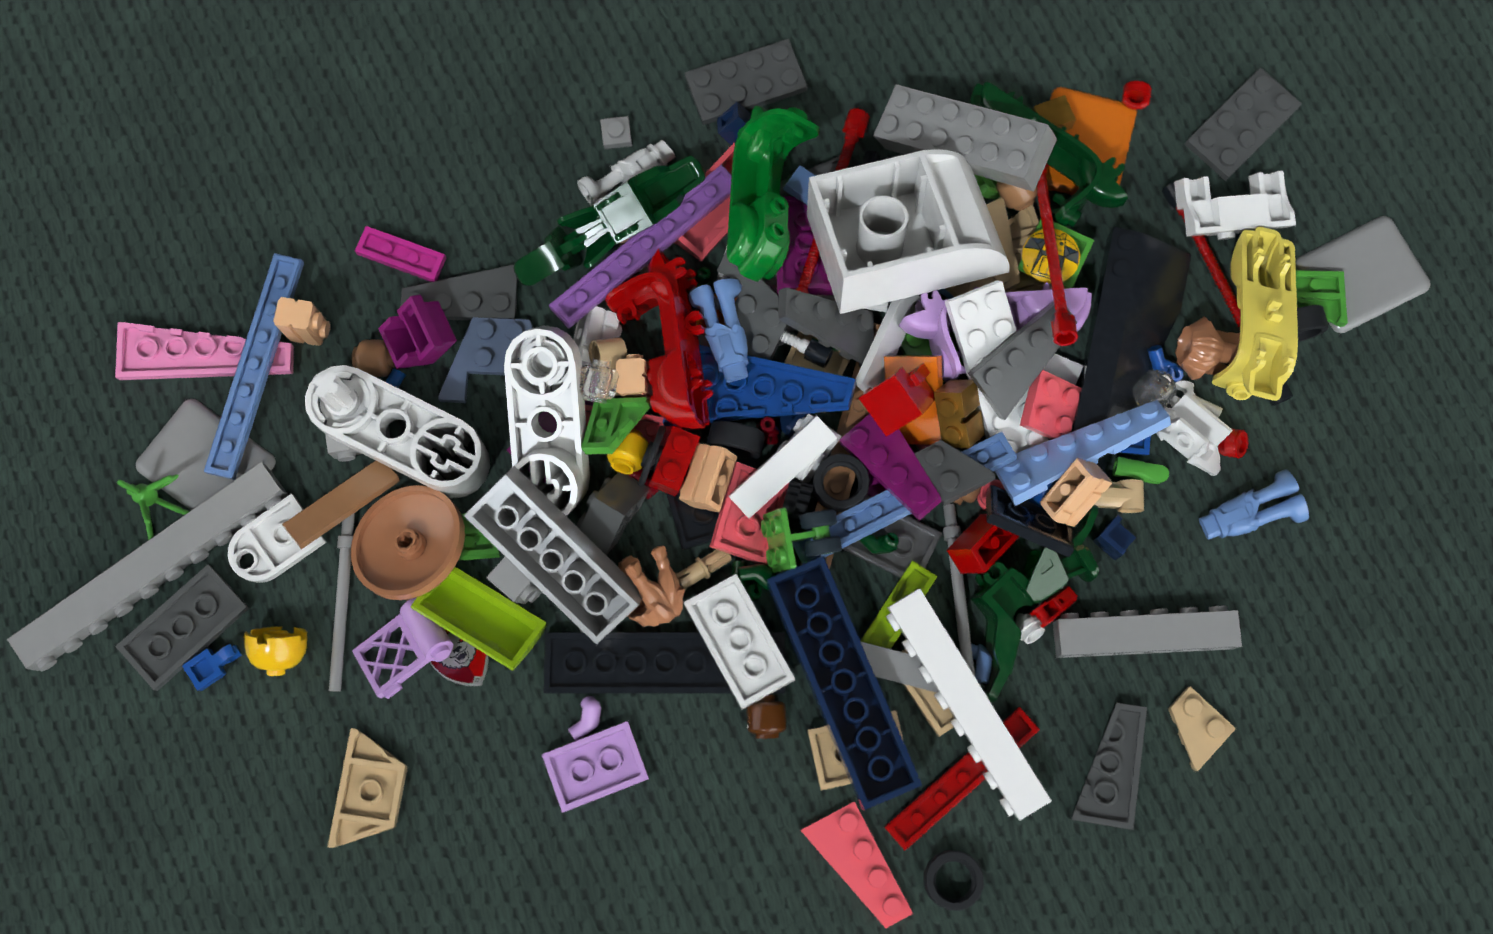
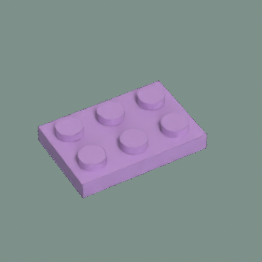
M628 721L542 754L562 813L649 779Z

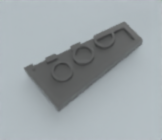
M514 265L406 287L402 288L401 306L410 296L421 295L424 302L439 301L447 320H472V317L516 319L518 278L514 273Z
M1054 301L968 372L995 413L1002 420H1006L1060 347L1054 343L1051 321H1054L1055 318Z
M1121 703L1115 704L1071 820L1133 830L1147 707Z

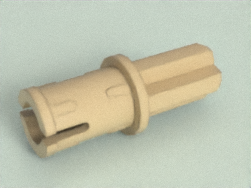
M716 549L702 559L697 557L695 563L676 573L679 584H681L680 587L686 590L704 577L709 579L711 573L731 561V555Z

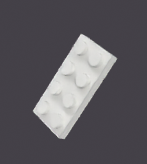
M737 574L684 602V606L742 710L795 681V677Z

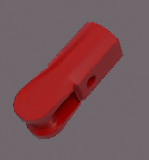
M1064 586L1038 605L1030 615H1035L1041 622L1040 627L1044 628L1074 604L1077 600V595L1070 586Z

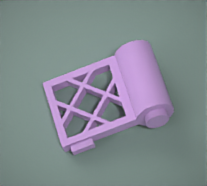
M416 598L408 600L402 605L398 616L352 650L374 692L381 699L384 696L387 699L392 697L402 689L401 683L430 661L440 662L445 660L453 649V643L443 627L411 608V604ZM400 627L402 630L400 643H389L391 633ZM374 646L379 647L376 662H368L364 653ZM387 648L398 649L394 665L383 663ZM405 650L414 651L418 658L409 666H402ZM381 669H392L390 680L381 686L378 681Z

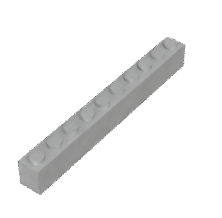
M260 462L12 635L7 641L26 669L45 671L57 663L56 659L65 652L70 653L78 649L83 644L82 640L86 637L104 631L108 627L107 623L116 616L122 617L128 614L134 608L133 604L137 601L152 597L159 591L158 587L167 580L170 582L179 578L184 573L183 569L191 563L197 564L208 557V552L217 545L223 546L230 542L234 533L282 501V499L288 496L287 492L272 471Z

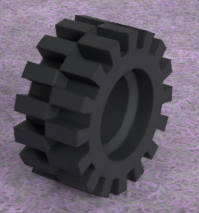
M794 479L789 482L782 507L786 508L791 534L801 533L800 515L806 513L813 489V484Z

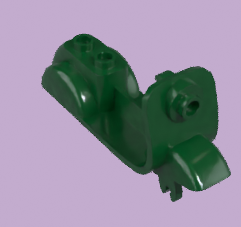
M985 82L984 85H975L969 104L1048 124L1056 136L1057 141L1046 164L1072 180L1078 186V190L1067 200L1062 195L1055 194L1052 200L1059 204V208L1054 209L1051 207L1054 222L1064 227L1069 225L1073 228L1082 215L1080 210L1088 201L1104 208L1124 206L1128 196L1117 183L1118 176L1121 175L1125 168L1124 163L1118 165L1117 168H1113L1116 161L1115 157L1103 163L1089 147L1078 140L1079 135L1071 136L1065 132L1067 127L1059 128L1022 104V96L1017 100L1014 99V91L1007 94L989 82Z

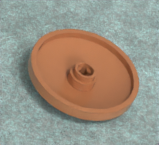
M407 486L386 494L368 509L355 530L351 545V561L356 576L369 590L386 599L408 600L428 593L448 577L460 558L465 540V526L462 515L457 506L445 494L428 486Z

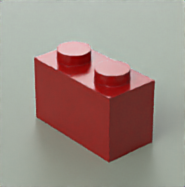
M672 426L648 486L676 496L700 436Z
M980 514L947 549V552L960 574L986 573L1019 536L987 523V514Z

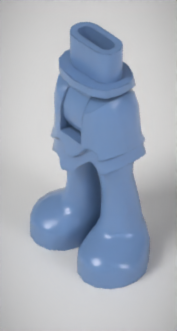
M732 278L717 280L713 283L726 326L719 323L714 304L715 296L711 286L701 285L688 294L691 306L700 309L706 324L705 338L709 342L712 355L718 363V369L724 373L727 383L748 377L746 365L749 363L747 359L748 345L745 330L740 325L735 306V298L742 291V286L738 279Z
M1284 469L1275 474L1274 483L1255 492H1253V488L1246 493L1244 491L1238 497L1224 502L1217 509H1211L1209 515L1199 518V523L1206 538L1209 540L1217 536L1225 538L1226 536L1234 537L1247 534L1251 531H1256L1258 527L1266 523L1290 517L1295 523L1307 521L1309 519V511L1302 494L1258 511L1260 504L1297 493L1299 485L1294 476L1287 469Z

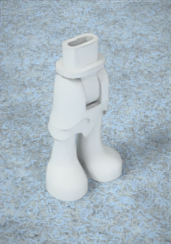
M661 140L654 146L649 144L647 148L640 149L629 157L618 161L617 164L611 166L612 172L602 179L594 181L592 178L585 176L579 179L577 184L585 199L592 206L620 182L624 183L652 167L668 166L667 163L675 158V154Z

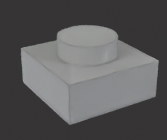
M628 116L600 119L604 149L632 146Z

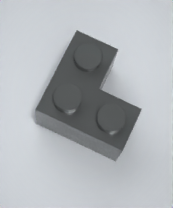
M618 472L612 479L608 477L602 484L599 492L595 490L590 495L586 503L589 509L581 516L576 526L607 556L619 543L627 523L641 509L650 488L645 485L640 487L638 481L627 474Z

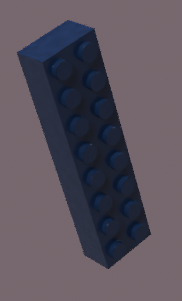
M824 556L767 579L768 589L861 809H869L922 786Z

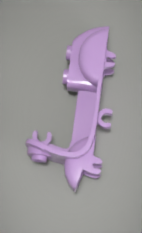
M1048 282L1044 284L1042 290L1005 292L1017 331L1054 301L1052 289L1050 290ZM1088 288L1064 289L1066 305L1078 322L1076 324L1078 332L1089 315L1092 293L1088 292ZM937 290L932 292V299L928 298V293L921 294V301L918 300L915 304L916 313L904 317L899 327L907 334L916 338L929 339L932 355H942L943 380L945 382L956 380L959 374H965L966 371L965 367L961 366L959 358L962 357L960 351L956 352L950 337V332H953V328L945 305L946 300H942Z

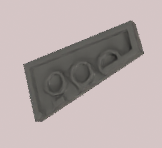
M787 287L778 290L779 320L805 335L811 334L819 340L818 343L825 347L831 346L840 351L839 355L847 360L853 359L859 362V367L862 366L874 340L872 311L859 309L840 314L836 301Z

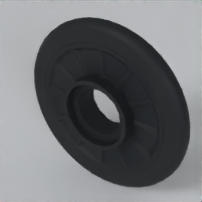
M664 425L659 427L654 442H649L641 462V466L644 468L638 481L640 487L644 486L650 470L654 471L664 447L660 445L666 430Z

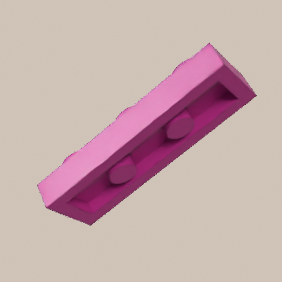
M368 226L365 227L355 249L356 254L431 282L437 281L447 259L443 253Z

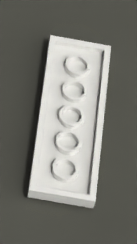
M994 281L945 301L968 380H972L968 372L1017 332L1002 281ZM978 388L980 405L977 407V410H981L986 439L1003 432L1015 453L1049 441L1047 437L1020 426L1028 390L1006 420H1002Z

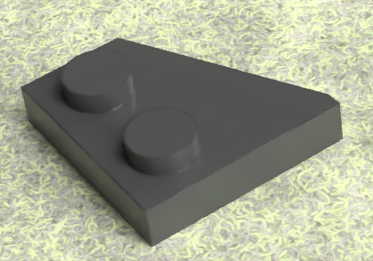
M942 440L915 453L921 466L941 496L944 506L995 480L993 471Z

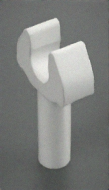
M1179 381L1173 384L1174 388L1182 391L1184 395L1186 392L1189 393L1219 418L1223 408L1196 396L1193 383ZM1172 394L1167 397L1172 407L1181 399Z

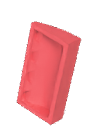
M735 143L705 173V177L721 164L732 174ZM730 197L674 243L695 258L703 261L728 233Z

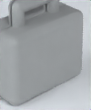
M1380 216L1298 257L1295 261L1296 269L1300 271H1344L1348 324L1344 327H1338L1330 323L1333 330L1337 333H1345L1427 292L1430 288L1429 278L1393 220L1387 216Z
M187 399L137 459V471L151 482H155L168 475L178 474L179 476L175 481L161 489L189 510H193L234 481L204 472L221 417L198 400ZM248 438L236 479L260 462L272 470L276 463L275 457Z

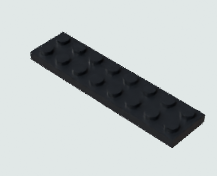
M769 632L785 659V632ZM545 633L544 694H733L700 633H608L598 644H595L585 633ZM785 686L772 694H785Z

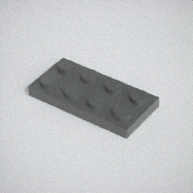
M789 39L684 73L702 125L717 121V118L736 102L749 111L756 105L764 106L807 91V84Z
M1260 67L1184 145L1221 178L1227 181L1299 109L1302 103Z
M207 564L115 647L153 690L158 691L183 669L182 665L200 654L250 608L213 566Z

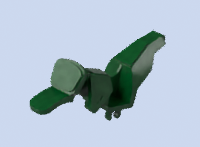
M688 156L670 166L652 167L628 179L591 207L560 217L557 220L559 225L573 228L575 231L567 235L558 226L544 238L545 244L517 260L513 269L520 283L525 286H532L559 269L567 271L577 268L582 264L578 252L585 248L586 257L583 265L586 269L590 268L614 245L657 224L681 205L685 194L705 180V171L698 159Z
M1097 505L1091 507L1073 532L1074 551L1070 557L1066 556L1060 560L1057 552L1044 548L1042 552L1039 550L1029 552L1022 573L1013 568L1007 569L1002 563L996 562L989 568L991 577L989 573H984L983 579L979 574L975 576V581L981 589L970 599L986 618L984 646L992 657V672L989 684H986L983 691L990 702L997 700L1009 674H1012L1022 635L1021 630L1013 621V616L1017 609L1025 605L1039 604L1062 589L1069 581V578L1076 575L1086 582H1091L1097 578L1099 568L1089 548L1082 544L1097 517Z

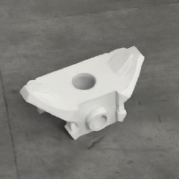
M1186 392L1172 408L1163 407L1170 416L1171 425L1156 434L1161 441L1163 439L1184 455L1188 459L1187 463L1200 468L1211 476H1216L1221 470L1220 454L1217 446L1233 430Z

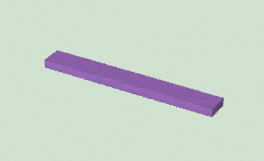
M722 164L705 177L702 183L685 194L681 205L657 224L630 238L549 304L551 311L568 329L571 328L605 300L610 291L629 280L650 263L652 256L658 248L663 252L729 198L732 174Z

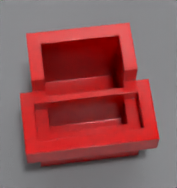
M924 363L909 373L903 367L899 368L891 377L874 388H868L859 397L861 403L886 437L923 415L935 401L934 391L925 380L930 372Z

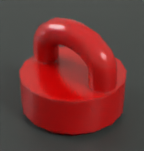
M1130 81L1126 83L1123 88V104L1133 110L1147 107L1150 103L1152 87L1144 81Z
M1232 429L1233 431L1217 446L1219 453L1232 458H1242L1248 449V435L1245 430Z

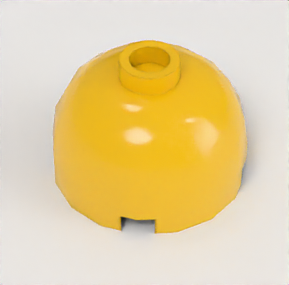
M264 627L252 629L251 634L245 632L244 646L250 663L258 669L267 670V675L269 676L284 675L285 669L295 667L302 661L306 653L307 631L305 629L293 627L294 633H288V631L281 630L282 627Z

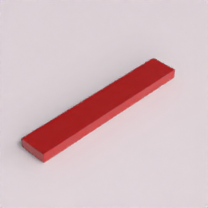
M1020 707L1002 721L1018 748H1021L1040 730ZM967 752L884 826L904 851L985 780L983 774L987 770L982 761L976 763L970 753Z

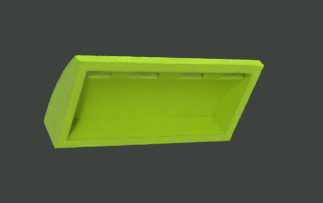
M454 567L442 583L428 593L418 596L411 604L413 610L512 671L539 641L545 632L547 623L457 567Z

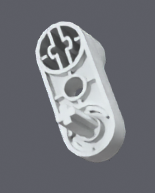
M540 326L524 331L513 339L505 355L504 370L512 467L515 466L527 477V468L530 465L531 476L527 478L567 516L583 500L588 491L590 480L589 456L581 449L586 432L582 359L577 344L569 334L557 327ZM540 412H549L556 418L557 430L555 432H546L541 428L538 422ZM544 477H546V483H543ZM551 484H554L555 488L551 491ZM571 490L570 501L567 504L566 491Z
M347 365L329 367L316 374L309 384L305 395L306 412L312 423L330 438L433 490L442 492L448 498L466 497L477 491L486 481L490 469L489 453L475 430L463 420L358 368ZM395 420L406 421V429L401 436L393 439L386 437V429L391 422ZM470 441H473L475 444V456L470 454L465 448L468 447ZM435 448L453 458L456 454L463 463L471 467L467 469L449 459L444 462L439 454L431 450ZM427 461L431 462L437 469V471L433 470L430 477L427 473Z

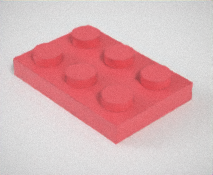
M736 462L718 515L710 547L757 564L767 565L766 551L769 547L767 537L765 538L762 534L761 521L764 520V514L783 507L789 483L752 517L748 518L729 498V495L757 469Z

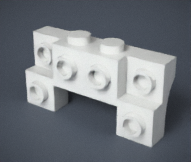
M1283 171L1271 174L1260 172L1250 175L1251 195L1216 197L1211 199L1209 177L1194 180L1183 178L1175 181L1177 210H1184L1187 237L1217 235L1218 240L1235 238V234L1242 233L1243 230L1254 231L1258 226L1279 229L1296 225L1295 212L1286 194Z

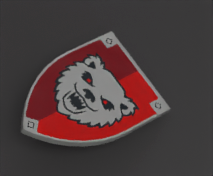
M445 629L453 643V649L445 660L440 662L430 661L429 663L442 677L451 682L465 686H482L488 668L489 656Z

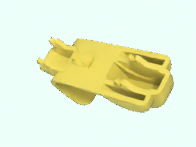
M1258 226L1254 231H1242L1232 254L1230 274L1234 285L1237 286V306L1240 309L1241 316L1240 340L1234 360L1228 367L1212 377V384L1225 388L1227 394L1236 400H1246L1254 395L1277 401L1282 395L1283 384L1294 370L1297 359L1298 322L1295 246L1291 241L1282 239L1278 231Z

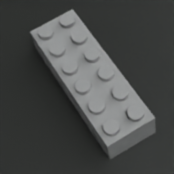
M897 84L873 135L885 149L901 154L934 149L959 153L966 158L967 163L972 167L974 175L1033 192L1057 141L1048 124Z
M515 466L464 515L595 644H598L628 616L642 599L632 580Z

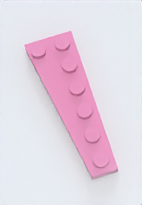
M118 322L115 377L119 380L235 376L246 339L238 336H218L206 332L194 333L186 332L182 329H162L149 325ZM279 342L269 375L293 374L294 346L291 343Z

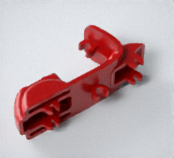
M658 248L649 263L648 272L631 278L614 288L607 294L605 301L610 310L617 313V318L622 324H626V320H640L642 314L659 305L665 355L649 360L650 368L647 369V378L652 385L653 395L650 396L651 407L655 413L658 412L664 419L677 426L690 429L705 428L706 425H710L707 399L714 394V391L705 390V388L713 384L709 380H704L698 335L703 334L705 328L702 325L696 326V321L703 319V315L700 311H693L688 298V291L698 284L695 279H690L689 281L688 279L696 276V272L691 269L686 270L684 267L677 268L686 263L684 258L678 257L669 261Z

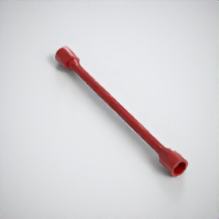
M855 108L849 110L842 130V132H845V143L835 171L848 168L855 143L865 135L870 117L864 110ZM814 238L799 281L800 284H798L799 287L795 289L808 294V285L811 283L820 256Z
M1046 164L1037 184V196L1055 306L1054 321H1051L1054 343L1059 346H1068L1077 341L1078 333L1075 316L1073 314L1070 315L1066 305L1046 180V169L1049 165Z

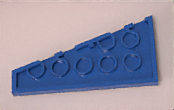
M699 345L704 380H709L713 384L705 388V390L714 391V394L707 399L710 422L845 411L850 408L857 384L854 378L747 355L749 361L748 365H746L748 377L727 383L724 373L718 369V363L712 355L711 348ZM663 419L662 423L664 424V426L675 425L673 423H670L666 419Z

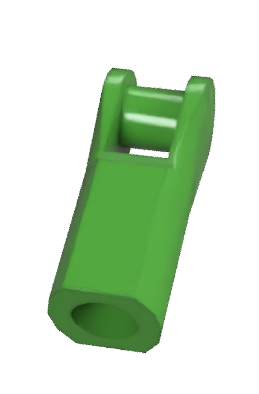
M1117 457L1114 461L1112 476L1160 484L1168 479L1169 470L1163 465Z

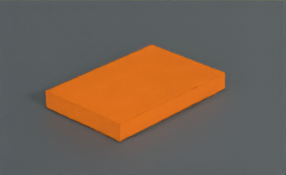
M942 355L885 356V380L901 367L909 373L924 363L930 372L925 380L935 392L943 385ZM935 401L923 415L899 429L908 444L932 445L942 440Z

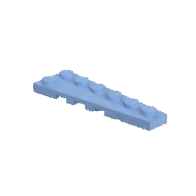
M1155 400L1015 453L1017 460L996 470L995 473L1016 506L1047 490V485L1059 479L1076 458L1097 464L1098 459L1105 454L1115 455L1128 448V446L1138 443L1170 426V416L1159 401Z

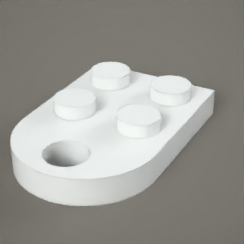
M293 494L288 495L248 525L239 529L232 537L228 547V560L234 572L240 577L256 583L273 580L326 543L323 536H320L303 549H300L284 529L283 523L304 510ZM251 553L254 557L253 565L248 569H242L240 566L241 557Z

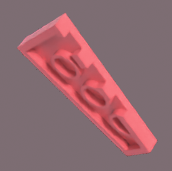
M855 802L800 830L885 928L913 914Z

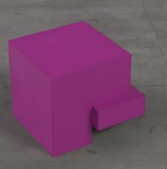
M421 295L410 296L397 310L399 316L389 317L378 328L396 369L433 364L457 341L439 301L424 302Z

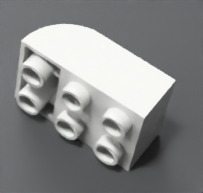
M940 149L922 150L809 177L807 218L840 314L1009 273L1008 259L972 167L967 163L966 158L959 153Z

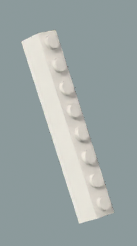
M916 589L887 607L890 612L886 616L887 620L895 632L899 629L902 631L906 638L902 642L903 646L911 658L915 655L918 657L922 664L918 668L919 672L927 684L933 682L939 691L934 694L935 698L943 710L950 709L954 716V719L950 721L960 737L964 734L966 735L971 744L966 747L976 763L982 761L987 770L983 776L992 790L998 787L1004 797L999 801L1008 816L1010 817L1014 814L1020 821L1050 803L1049 796L921 589Z

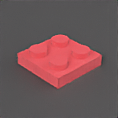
M1042 370L1029 387L1020 426L1051 440L1070 433L1074 423L1081 388Z

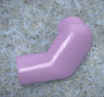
M587 696L582 699L581 720L568 728L575 741L599 725L601 706L599 701L593 696Z

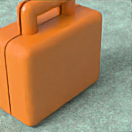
M1065 87L1054 89L1051 100L1065 95L1076 118L1073 127L1065 130V132L1073 137L1076 134L1079 135L1078 140L1089 147L1103 163L1115 157L1116 161L1113 168H1117L1121 163L1125 165L1137 110L1127 108L1121 101ZM1047 166L1046 180L1048 190L1073 195L1077 192L1078 186L1072 180L1051 166ZM1123 172L1121 173V175L1118 176L1119 178L1117 183L1119 185L1121 183Z

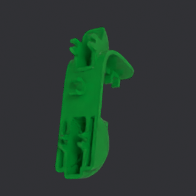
M756 105L752 110L751 119L738 131L734 147L727 259L730 263L738 266L742 276L759 282L762 278L772 279L783 266L789 251V206L787 200L780 196L781 174L786 156L794 147L802 142L816 138L820 133L819 126L809 121L807 114L799 108L767 110Z

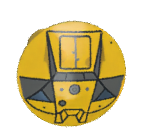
M1042 229L1033 233L1023 246V269L1027 275L1032 276L1034 279L1042 283L1048 282V284H1051ZM1055 229L1063 283H1065L1079 266L1080 252L1076 242L1070 235Z

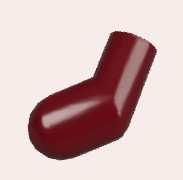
M771 417L760 419L756 423V428L764 432V444L776 445L779 442L778 435L780 430L775 425V421Z

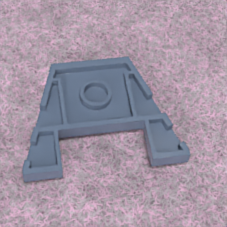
M472 317L439 393L438 400L440 402L466 403L469 374L505 375L506 351L513 339L524 331L532 329L531 321L525 319Z

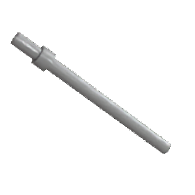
M955 504L943 505L945 518L943 535L944 541H947L948 548L961 535V528L957 526ZM949 555L960 654L975 677L964 578Z
M354 513L342 521L341 536H338L337 548L340 549L329 680V691L341 692Z

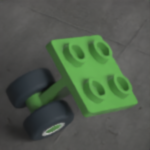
M779 508L763 515L764 520L761 521V530L763 536L767 537L769 549L766 551V558L769 567H772L773 573L796 568L792 545L794 541L813 538V540L807 541L804 544L808 557L835 553L842 550L840 537H831L829 526L837 523L834 509L800 515L801 528L803 530L811 529V531L796 534L790 533L786 508Z

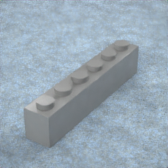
M1227 606L1209 607V612H1198L1197 607L1181 608L1179 609L1180 613L1168 614V609L1150 610V615H1139L1138 610L1121 611L1120 616L1109 617V612L1090 613L1091 618H1079V613L1061 614V619L1053 622L1056 658L1236 649L1242 647L1238 610L1228 611Z

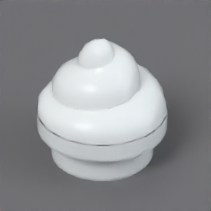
M1017 614L1015 619L1016 625L1021 630L1020 632H1022L1020 640L1030 644L1044 634L1045 629L1040 627L1041 622L1035 615Z

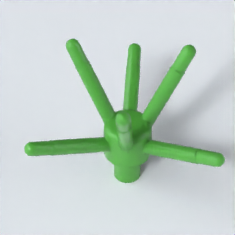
M178 474L168 475L149 485L143 483L138 485L129 484L123 480H118L117 482L119 486L127 489V494L132 496L133 501L140 505L148 540L154 537L149 506L156 503L182 515L190 512L158 498L157 490L175 481L179 476Z

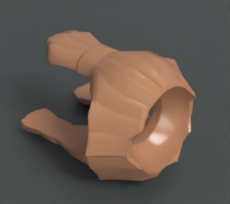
M1204 316L1195 323L1183 328L1175 351L1177 363L1191 380L1201 378L1204 373L1215 375L1228 367V365L1223 363L1231 364L1234 360L1239 346L1240 333H1227L1216 330L1212 322Z
M664 545L655 547L651 552L659 569L658 583L647 579L641 570L640 561L637 558L627 556L619 562V568L632 580L642 598L639 605L628 615V618L638 622L643 627H655L661 623H669L673 618L679 616L683 609L685 590L683 587H680L677 576L670 567Z

